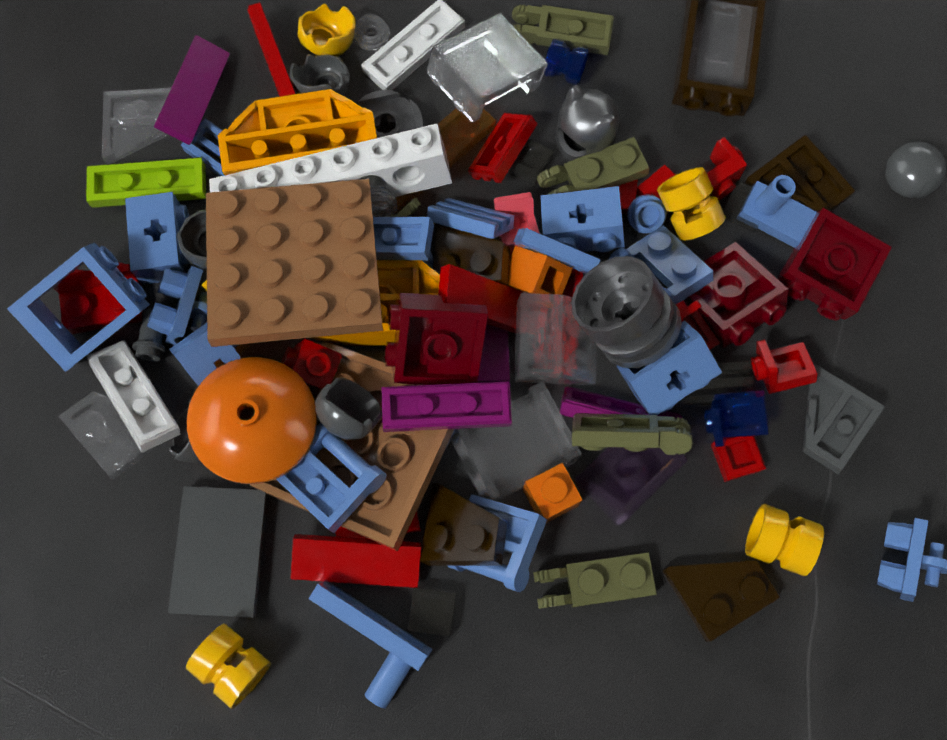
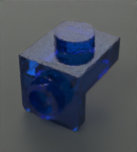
M764 390L714 394L711 408L705 409V427L707 434L714 433L716 447L725 446L726 437L769 435V421Z

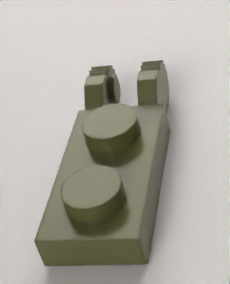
M516 5L512 11L514 22L521 23L520 25L510 26L508 36L514 43H522L523 45L536 43V45L608 55L614 20L612 15L542 5V7Z
M635 137L606 147L600 152L588 154L564 163V166L556 165L539 173L537 181L542 188L569 181L570 185L559 187V189L551 191L548 195L615 187L647 176L649 174V166Z
M575 413L573 415L572 446H581L586 450L597 451L605 447H624L629 451L641 452L648 448H660L666 455H675L676 453L680 455L689 452L694 443L692 435H690V424L684 418L678 417L675 419L668 416Z
M649 552L566 564L565 568L533 572L534 582L549 583L557 579L567 578L569 590L567 595L557 596L553 594L537 599L539 609L571 605V608L657 595Z

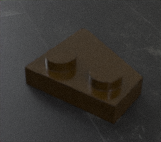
M806 134L747 177L745 184L752 188L756 181L768 186L779 175L789 176L793 179L796 186L795 192L790 198L816 212L822 208L830 212L833 211L855 192L852 186Z
M436 223L433 270L440 274L441 267L452 264L498 283L508 285L510 248L495 239Z
M434 483L432 485L420 561L428 566H502L507 523L442 485Z
M756 560L670 566L662 570L706 642L713 641L781 598Z

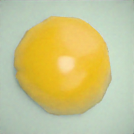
M322 4L315 11H307L299 18V41L313 54L318 56L328 54L338 57L352 44L356 28V18L345 6L338 12L330 10L327 4Z

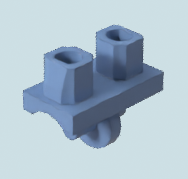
M191 266L187 274L181 271L165 269L161 277L157 293L178 300L175 308L155 302L147 327L166 334L165 343L175 346L179 342L180 337H183L189 318L193 319L190 328L193 331L207 323V292H201L199 300L194 301L203 273L202 269Z
M915 518L913 525L888 522L884 547L908 553L906 565L881 560L877 585L891 591L900 592V599L914 601L920 569L926 570L924 584L931 587H938L940 573L947 574V560L943 559L945 545L932 542L929 556L923 555L928 520Z

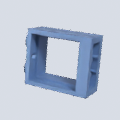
M95 242L81 248L7 308L65 372L150 305L144 299L147 295L140 284L132 278L127 280L117 268L119 263L115 256L106 247H98ZM85 263L126 311L81 345L40 298Z

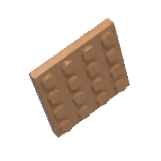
M369 179L206 193L207 339L211 347L383 331Z
M323 341L321 344L340 353L342 356L333 381L338 377H343L356 382L374 396L381 408V387L421 385L394 383L392 367H385L384 362ZM307 385L314 401H316L321 390ZM381 418L373 430L365 437L352 440L341 438L370 466L377 465L387 475L382 486L375 492L370 493L341 527L398 551L454 429L383 432ZM326 448L321 449L315 455L348 487H351L358 479L355 474ZM276 479L260 484H250V486L257 490H261L268 495L309 512Z

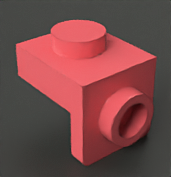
M527 192L494 199V209L496 211L515 215L513 229L498 236L499 241L510 248L511 256L514 247L517 246L513 241L518 229L528 228L540 234L534 216L532 193Z

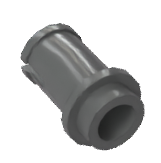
M144 309L142 311L138 341L133 343V350L136 351V358L147 362H157L166 351V348L162 345L164 334L147 327L152 309Z

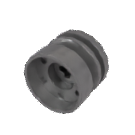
M631 256L614 257L599 263L585 274L576 286L571 300L572 315L580 327L596 343L610 362L622 368H640L654 363L665 355L678 339L682 325L679 309L645 262Z

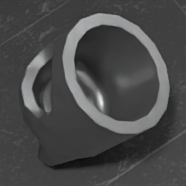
M578 85L569 88L565 101L560 108L555 135L557 147L565 158L572 161L588 154L600 152L606 147L614 145L619 129L620 116L617 105L612 98L597 89H581ZM563 132L586 150L578 152L569 148L564 140Z

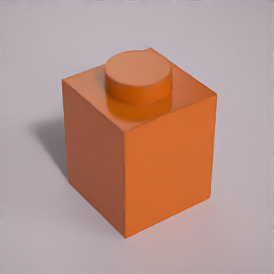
M515 246L509 260L507 286L558 305L573 268L547 255Z
M563 463L525 481L523 491L535 513L546 518V523L577 508L583 501Z

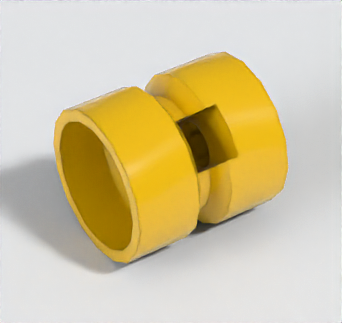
M703 167L683 171L663 182L657 189L666 211L674 212L670 220L680 240L686 241L702 237L717 229L726 219L718 199L710 196L713 187Z
M763 504L757 510L750 525L745 544V553L749 557L768 564L777 559L780 561L782 569L801 576H807L812 571L819 557L824 539V527L819 523L800 516L795 517L791 521L786 511Z
M223 623L211 632L194 651L186 664V670L202 684L212 682L214 684L213 693L229 708L234 709L261 681L268 671L271 662L253 647L244 649L242 647L244 639L227 624Z

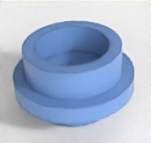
M650 194L641 195L634 199L627 212L630 225L636 231L646 234L660 228L664 224L667 215L663 202L658 197Z

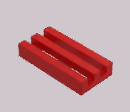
M504 113L468 169V173L474 180H480L482 177L484 181L488 182L491 179L495 183L503 181L538 124L533 116Z

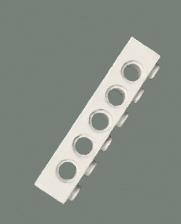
M433 124L209 179L210 192L369 179L371 200L376 202L452 184L447 153L438 124Z

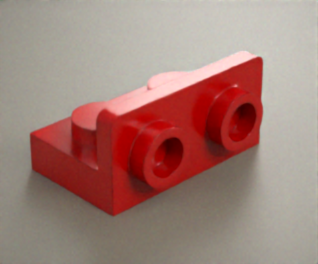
M118 262L117 268L127 280L132 278L142 287V283L130 271V264ZM76 269L53 288L59 294L61 322L71 334L103 329L126 311L91 270ZM142 311L126 324L141 322Z

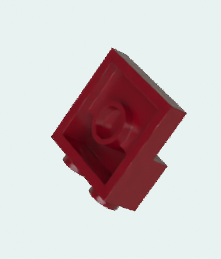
M822 208L816 213L800 244L793 249L777 279L788 288V296L799 301L807 298L819 305L817 311L823 317L834 321L840 318L846 320L858 313L892 247L827 209Z
M734 242L704 261L713 270V281L684 299L688 305L696 300L699 301L702 305L698 309L699 313L719 340V345L725 348L731 343H734L736 346L743 345L752 337L754 328L764 322L768 325L777 323L786 312L788 288L737 242Z
M400 293L399 304H390L389 330H396L395 342L387 341L385 348V367H392L394 383L421 385L477 383L488 318L486 306L444 303L442 295Z

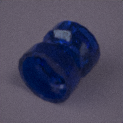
M554 38L548 49L542 74L552 78L565 74L564 78L567 83L578 85L588 59L589 49L578 46L573 51H570L571 47H568L565 41Z

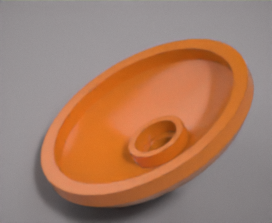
M262 357L236 359L215 369L196 389L187 413L188 438L198 459L219 477L241 484L269 482L291 471L309 451L317 429L315 401L305 381L285 364ZM244 408H254L255 413L251 419H240V413Z

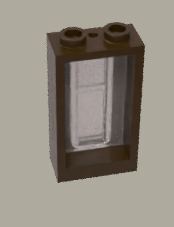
M687 0L672 105L682 106L688 110L702 109L719 112L724 116L737 115L744 117L754 98L766 0Z

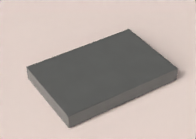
M183 486L168 614L256 618L268 494L255 489Z

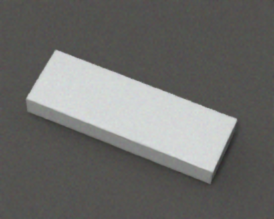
M437 0L362 63V72L382 90H393L465 28V20L443 0Z
M125 340L87 355L90 367L142 453L181 435L178 424Z

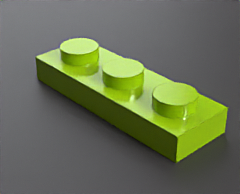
M202 158L87 166L86 201L92 208L126 205L125 198L173 192L178 201L206 199V164Z

